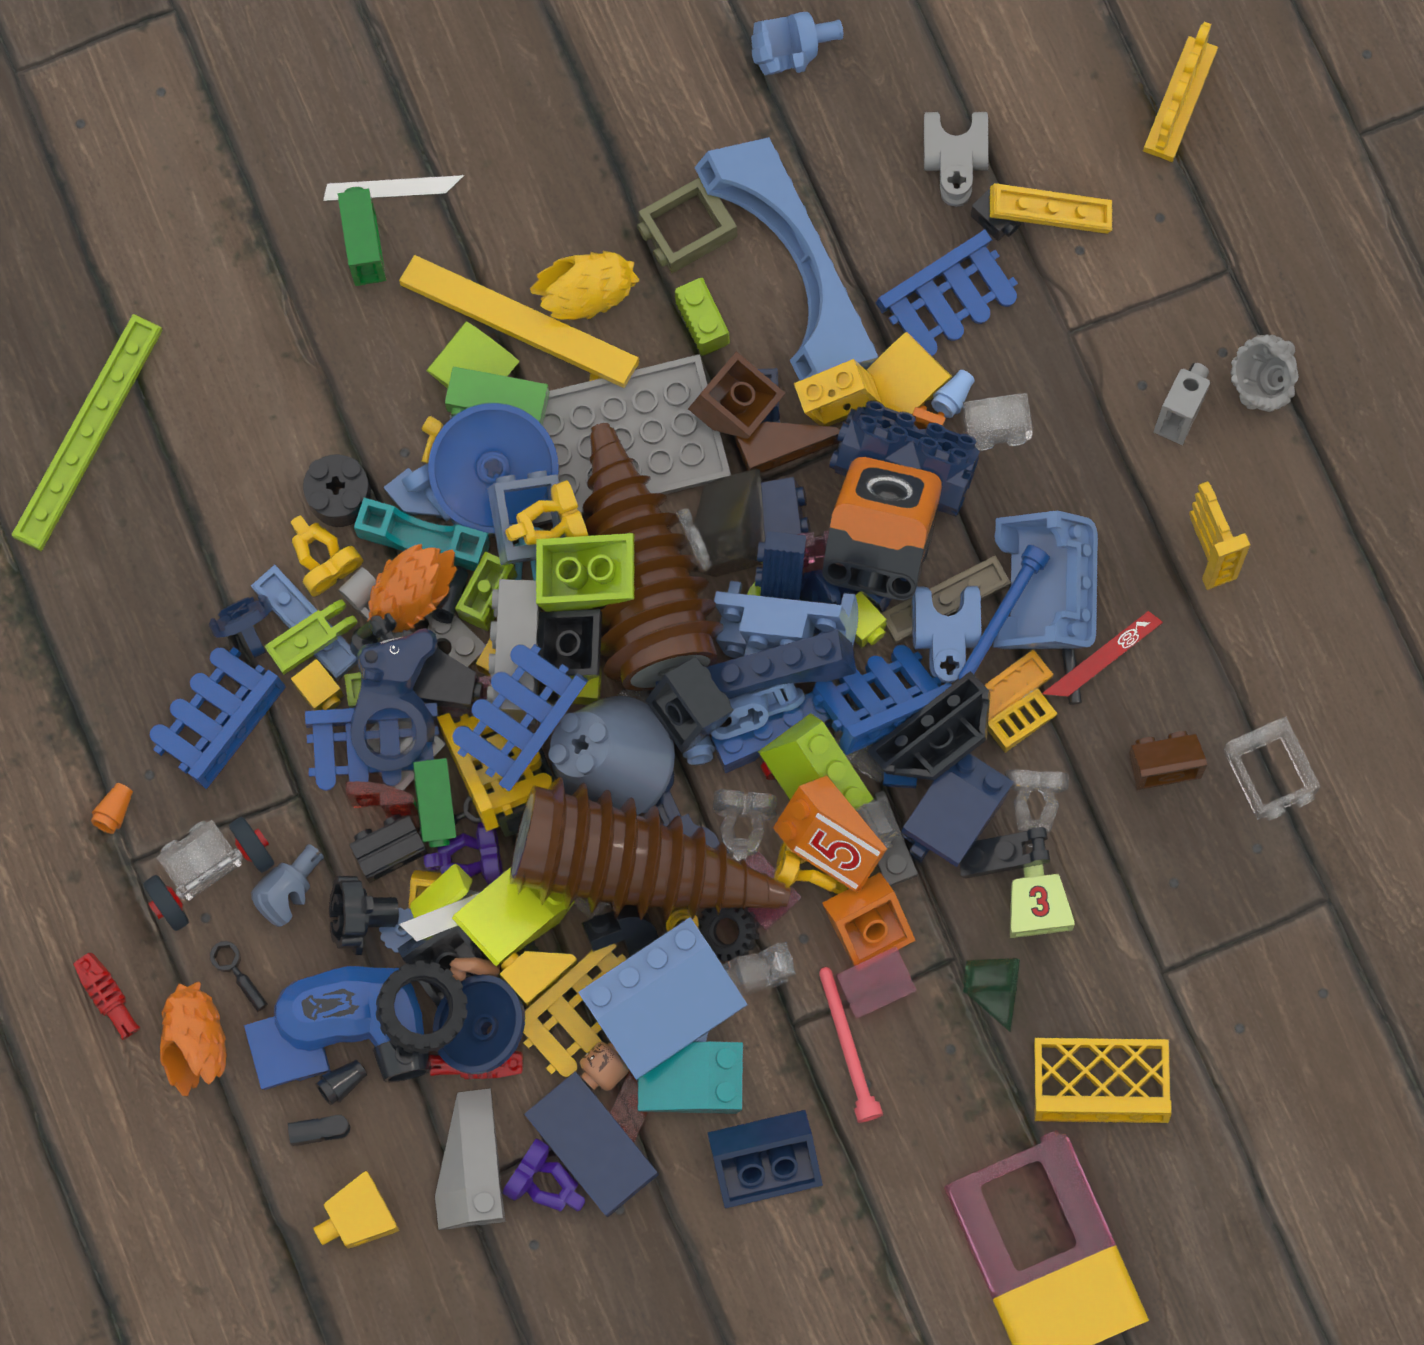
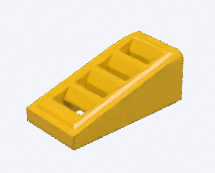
M1037 688L989 720L988 732L1004 753H1006L1057 716V712ZM1035 700L1046 714L1040 717L1030 703ZM1024 707L1035 720L1031 724L1020 711ZM1015 715L1024 728L1019 730L1010 717ZM1003 722L1013 732V736L1009 737L1000 726Z

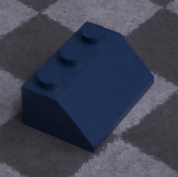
M806 1110L707 1132L725 1208L823 1186Z

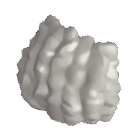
M1266 334L1257 335L1252 340H1247L1244 346L1238 348L1237 356L1231 362V382L1240 393L1241 403L1248 409L1258 408L1271 412L1289 404L1290 399L1294 397V386L1298 381L1299 375L1296 358L1293 356L1295 353L1293 343L1275 335Z

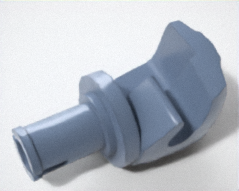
M310 844L306 845L303 852L292 865L280 863L267 873L251 891V899L256 909L270 923L277 927L287 924L292 918L288 901L289 894L293 904H305V893L310 889V884L306 878L317 864L324 859L323 854L319 853L317 855L316 853L319 850Z

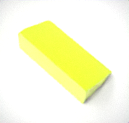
M453 864L411 902L410 909L413 917H419L459 901L469 892L472 878L459 865Z

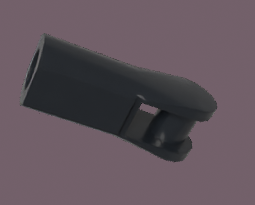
M456 566L457 571L449 585V593L433 611L432 617L441 623H452L456 614L455 607L465 590L468 573L465 568Z
M342 1115L288 1123L291 1146L322 1142L323 1140L342 1139L349 1135L351 1128L347 1119Z

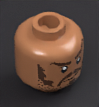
M611 1041L608 1044L598 1042L580 1060V1066L584 1070L580 1077L593 1090L599 1086L605 1091H610L629 1072V1068Z

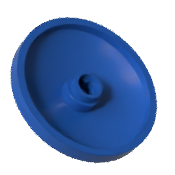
M482 403L466 408L454 415L445 423L435 437L428 461L431 489L441 508L462 526L486 533H495L487 488L496 483V478L515 475L516 480L528 479L527 474L532 472L547 471V476L558 475L559 472L556 448L543 425L526 411L503 403ZM547 487L504 493L510 526L518 524L516 519L518 513L538 500H549Z

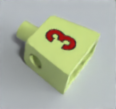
M1043 864L1023 868L1025 878L1014 879L1011 884L1010 938L1072 931L1075 925L1074 918L1059 874L1044 875Z

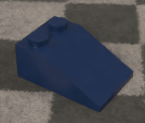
M969 753L934 780L903 826L901 832L957 867L1003 805L1014 781Z

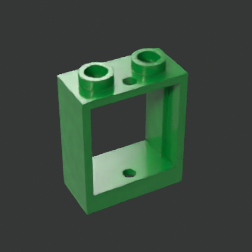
M350 187L343 193H337L348 265L355 286L387 281L376 210L369 188Z
M447 758L412 762L421 839L423 842L429 841V847L450 845L449 839L456 838Z

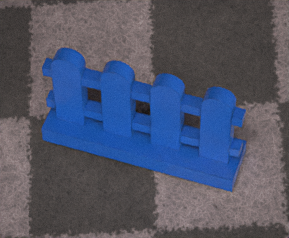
M983 230L879 297L875 304L882 314L890 310L893 314L889 318L891 324L899 323L904 332H908L933 356L937 351L935 337L943 333L950 341L959 340L964 333L961 320L970 316L972 321L977 324L985 323L990 317V309L987 304L996 299L1003 307L1011 306L1017 298V293L1013 287L1018 283L1014 277L1008 280L995 261L999 258L997 251L994 250L990 253L987 249L992 239L987 231ZM969 258L972 265L963 269L960 263ZM975 272L979 273L991 291L981 297L969 279V276ZM943 276L946 282L937 287L934 280ZM949 289H952L964 307L963 310L956 314L942 295ZM916 292L919 299L910 304L907 298ZM924 305L938 325L928 331L916 313Z
M519 644L511 650V660L518 665V668L512 676L506 672H497L493 675L491 685L499 693L493 703L486 699L475 701L472 705V713L480 720L474 730L467 726H459L452 735L454 743L461 747L457 753L463 758L469 753L489 767L485 773L490 777H493L495 772L503 778L499 785L509 792L588 682L587 679L578 673L572 679L566 674L569 670L567 666L562 664L558 669L538 655L541 648L536 644L531 649L526 645ZM525 671L546 685L540 696L519 682ZM553 691L561 696L554 706L547 702ZM506 698L527 712L521 723L499 709ZM534 718L541 722L535 733L527 728ZM486 726H489L508 740L501 750L480 736ZM514 746L522 750L516 760L508 756Z
M897 645L891 654L892 663L887 664L882 657L871 656L866 663L865 670L867 673L861 675L856 669L855 674L839 678L841 685L835 686L831 680L816 682L813 687L815 696L812 701L816 706L822 705L833 719L831 727L834 731H842L843 735L838 745L846 756L883 739L952 686L951 682L940 686L942 683L937 676L932 678L920 663L923 657L919 652L913 653L909 647ZM900 671L911 685V688L906 689L895 673ZM874 682L886 699L880 700L869 684ZM849 694L860 710L854 712L843 695Z
M234 647L230 652L224 648L214 649L210 654V661L216 667L212 675L208 677L203 673L195 674L190 680V686L197 694L190 703L184 699H176L170 705V712L176 718V721L170 728L159 724L155 725L150 731V738L156 744L153 750L160 756L166 751L181 762L178 768L184 773H188L196 783L205 789L210 786L286 688L281 679L270 670L266 671L259 664L253 669L240 660L241 652ZM225 674L242 685L235 695L218 684ZM205 700L222 711L215 721L198 710ZM185 726L201 736L195 746L178 735Z
M426 703L425 705L432 714L433 720H438L437 703ZM355 708L305 711L306 728H313V734L307 735V744L314 743L315 768H309V777H316V784L321 790L329 791L333 789L336 784V775H349L350 784L354 788L361 789L368 784L369 773L382 772L383 782L387 786L393 787L401 782V771H413L412 763L408 767L398 770L380 771L367 766L362 761L352 745L350 735L351 718ZM397 708L379 710L368 719L366 724L379 723V730L366 731V725L364 728L366 740L380 739V753L383 755L400 754L399 738L412 737L414 741L416 736V727L413 720L406 712ZM398 722H412V728L399 729ZM333 726H346V732L333 733ZM435 726V736L439 735L438 726ZM347 741L348 766H335L334 742ZM426 742L421 755L414 762L434 760L433 742Z

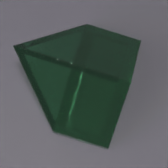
M1020 959L967 960L963 993L968 994L1011 1032Z

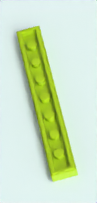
M135 314L131 316L12 533L14 539L42 552L163 330L160 326Z

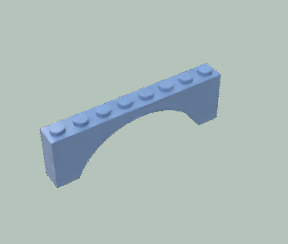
M770 138L708 151L695 166L707 194L728 200L746 209L764 222L783 242L801 273L808 299V325L801 346L790 359L799 380L801 381L852 359H855L867 370L878 358L875 346L870 341L862 325L861 318L856 313L848 297L847 290L843 286L834 268V264L829 258L820 240V236L815 230L806 208L802 204Z

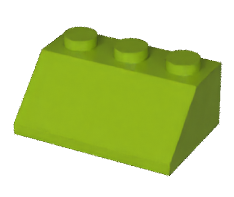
M811 713L758 751L789 800H791L799 786L824 776L829 777L856 811L874 799L824 722Z

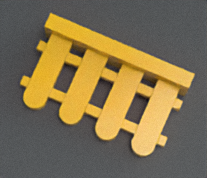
M1204 21L1196 38L1188 36L1143 152L1170 162L1174 161L1218 50L1217 46L1207 43L1212 24Z
M1207 481L1198 485L1199 493L1195 494L1196 502L1192 503L1193 510L1189 511V515L1207 557L1208 563L1202 580L1206 589L1209 590L1238 578L1250 543L1245 533L1236 537L1232 536L1215 492Z
M450 713L437 717L444 741L486 832L499 827L496 814L504 812L505 816L513 813L512 808L526 803L534 785L548 789L553 783L549 774L540 773L535 776L532 772L539 769L542 765L541 755L537 752L521 775H524L525 780L515 783L509 792L499 785L503 778L495 772L493 777H490L485 773L489 768L469 753L464 758L457 753L461 747L453 741L452 735L454 730L459 726H467L474 730L480 720L475 716L469 718L468 714L460 716V722L454 724ZM486 726L483 732L480 734V736L493 732L494 730L491 729L489 726ZM500 734L486 739L500 750L508 741ZM514 746L510 751L514 754L511 758L516 760L522 750ZM481 764L483 768L476 770L475 766ZM492 788L494 792L487 794L485 790Z
M616 944L594 952L591 950L525 1010L523 1034L527 1039L523 1044L528 1049L534 1045L550 1063L546 1067L550 1074L557 1071L561 1076L569 1077L577 1071V1063L571 1056L580 1048L585 1053H588L598 1042H602L597 1036V1033L602 1029L599 1023L596 1022L590 1028L573 1008L583 1000L578 993L580 990L627 960L623 954L618 957L613 954L612 950L617 947ZM594 966H597L602 972L592 980L587 973ZM572 987L577 994L567 1002L562 995ZM548 1010L552 1017L542 1024L538 1017ZM557 1023L575 1041L566 1050L549 1032Z

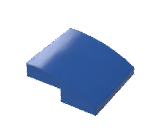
M275 1016L244 1025L262 1090L295 1080L302 1081L331 1071L324 1047L313 1051L294 1048L281 1037L275 1025Z

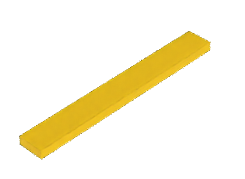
M414 255L399 280L400 285L622 388L626 387L639 364V357L419 256Z

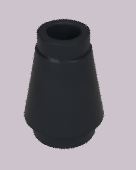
M355 1059L351 1063L320 1076L321 1080L316 1083V1087L329 1105L334 1104L336 1101L341 1103L362 1079L367 1076V1073L361 1063Z

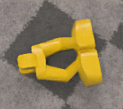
M568 480L551 486V500H538L518 513L516 516L518 524L512 525L505 530L507 539L514 541L523 537L527 545H534L537 543V539L560 538L563 534L565 537L588 536L584 520L577 509L578 504ZM544 512H558L561 522L550 531L534 530L532 522Z
M301 515L291 521L297 533L292 538V544L300 564L310 570L305 575L303 584L313 597L320 595L336 584L338 578H345L362 565L364 560L355 547L347 546L340 550L337 537L319 525V523H313L309 526ZM314 540L327 545L330 559L321 565L310 555L308 545Z
M783 841L779 850L778 865L773 879L785 883V887L792 886L795 881H809L836 894H840L848 889L847 886L826 873L813 869L800 870V864L807 861L794 854Z

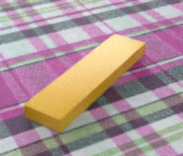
M994 183L990 186V217L1108 234L1112 231V200Z

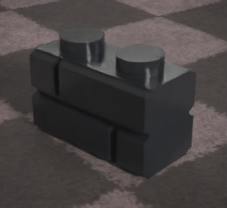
M401 814L393 815L383 822L384 827L374 832L372 829H366L353 837L355 841L349 845L369 883L428 854L409 815L404 817Z

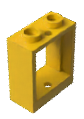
M855 359L794 383L804 413L819 426H830L847 419L851 408L857 410L858 407H865L868 401L881 403L872 375ZM850 404L851 408L846 411L844 406Z

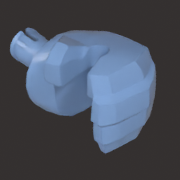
M798 12L787 17L755 22L753 35L751 36L753 61L759 65L764 75L777 74L790 68H794L797 73L804 72L807 65L817 56L818 43L843 39L842 23L840 20L814 24L809 12Z

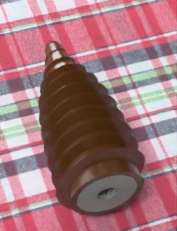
M600 423L591 428L592 433L590 434L592 475L587 481V486L592 491V494L585 500L582 507L583 512L589 516L584 523L588 536L634 534V600L591 609H600L602 612L601 635L603 637L601 639V654L609 658L604 666L605 675L612 680L622 682L623 687L626 689L648 691L653 690L656 687V681L661 680L666 673L694 657L705 667L715 665L718 661V656L712 639L723 631L724 626L720 622L706 621L705 617L716 608V602L698 597L707 588L709 582L703 577L690 576V572L700 564V559L693 555H682L681 550L690 543L691 537L686 534L672 533L670 530L680 521V516L675 513L661 512L658 507L666 501L667 496L662 493H651L646 484L651 480V477L638 473L633 465L635 459L629 458L615 429L610 427L609 423Z
M560 776L555 779L548 789L535 785L532 787L518 829L510 870V883L517 885L518 895L524 887L539 890L541 905H543L551 893L563 894L566 911L576 897L588 900L590 915L600 902H610L613 905L615 919L625 905H637L640 921L649 908L662 907L666 922L673 910L679 908H688L692 920L698 909L716 908L718 915L722 908H743V910L745 908L779 909L780 906L787 907L791 888L785 887V883L767 876L766 873H760L747 866L745 859L742 858L737 861L728 856L724 842H720L715 848L707 845L705 832L702 827L697 828L689 837L683 833L682 819L678 815L667 826L661 824L659 811L656 806H652L641 817L636 813L635 801L632 797L628 798L620 809L613 807L609 790H605L596 802L589 800L585 783H582L573 795L566 794L563 780Z

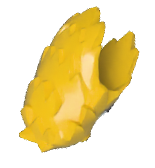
M603 250V253L590 252V254L574 255L556 260L552 266L537 274L539 279L533 284L530 291L532 294L542 296L540 306L545 310L551 311L552 314L550 316L553 318L575 320L586 317V319H591L599 312L605 313L611 307L617 306L629 295L631 287L639 282V278L633 272V261H627L617 253Z

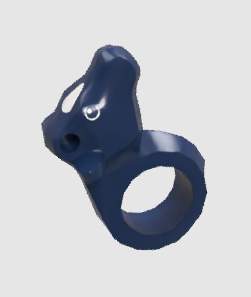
M426 628L419 629L407 636L391 638L374 644H366L357 653V661L361 673V686L351 718L350 735L357 755L367 766L380 771H394L408 767L421 755L426 742H434L435 725L432 714L422 699L413 691V686L420 675L424 662L437 649L436 634ZM385 708H397L406 712L416 727V736L412 745L405 752L397 755H383L374 751L367 743L364 735V728L368 719L375 712Z

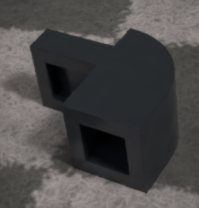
M610 903L611 912L597 915L581 923L593 952L622 941L629 957H631L659 938L648 913L640 921L637 905H625L615 919L613 905Z

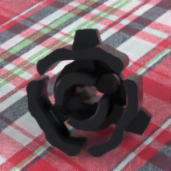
M337 876L333 881L329 898V917H338V920H333L329 926L333 943L336 944L338 949L352 948L355 955H362L363 937L366 936L368 927H395L398 924L399 910L397 898L367 896V892L362 887V882L358 880L357 876Z

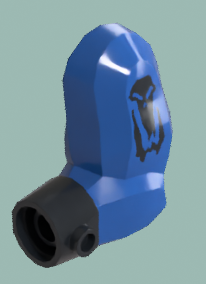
M346 966L293 981L280 992L274 1006L275 1025L281 1037L294 1048L313 1051L339 1042H357L370 1039L375 1046L372 1050L384 1082L390 1083L414 1079L431 1071L429 1052L427 1054H419L416 1051L410 1053L404 1051L403 1047L399 1045L396 1047L390 1042L387 1034L384 1036L380 1029L381 1024L376 1019V999L380 989L388 977L399 968ZM408 983L396 994L394 1002L395 1015L401 1025L409 1031L423 1035L422 1012L411 983Z

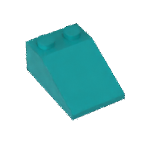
M692 1042L638 1079L637 1111L738 1114L742 1110L743 1042Z

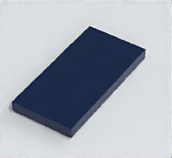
M576 1071L524 1114L606 1217H609L659 1175L657 1170Z

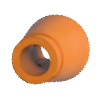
M116 783L114 788L109 791L92 811L91 823L106 833L114 834L115 830L120 829L133 791L121 783Z

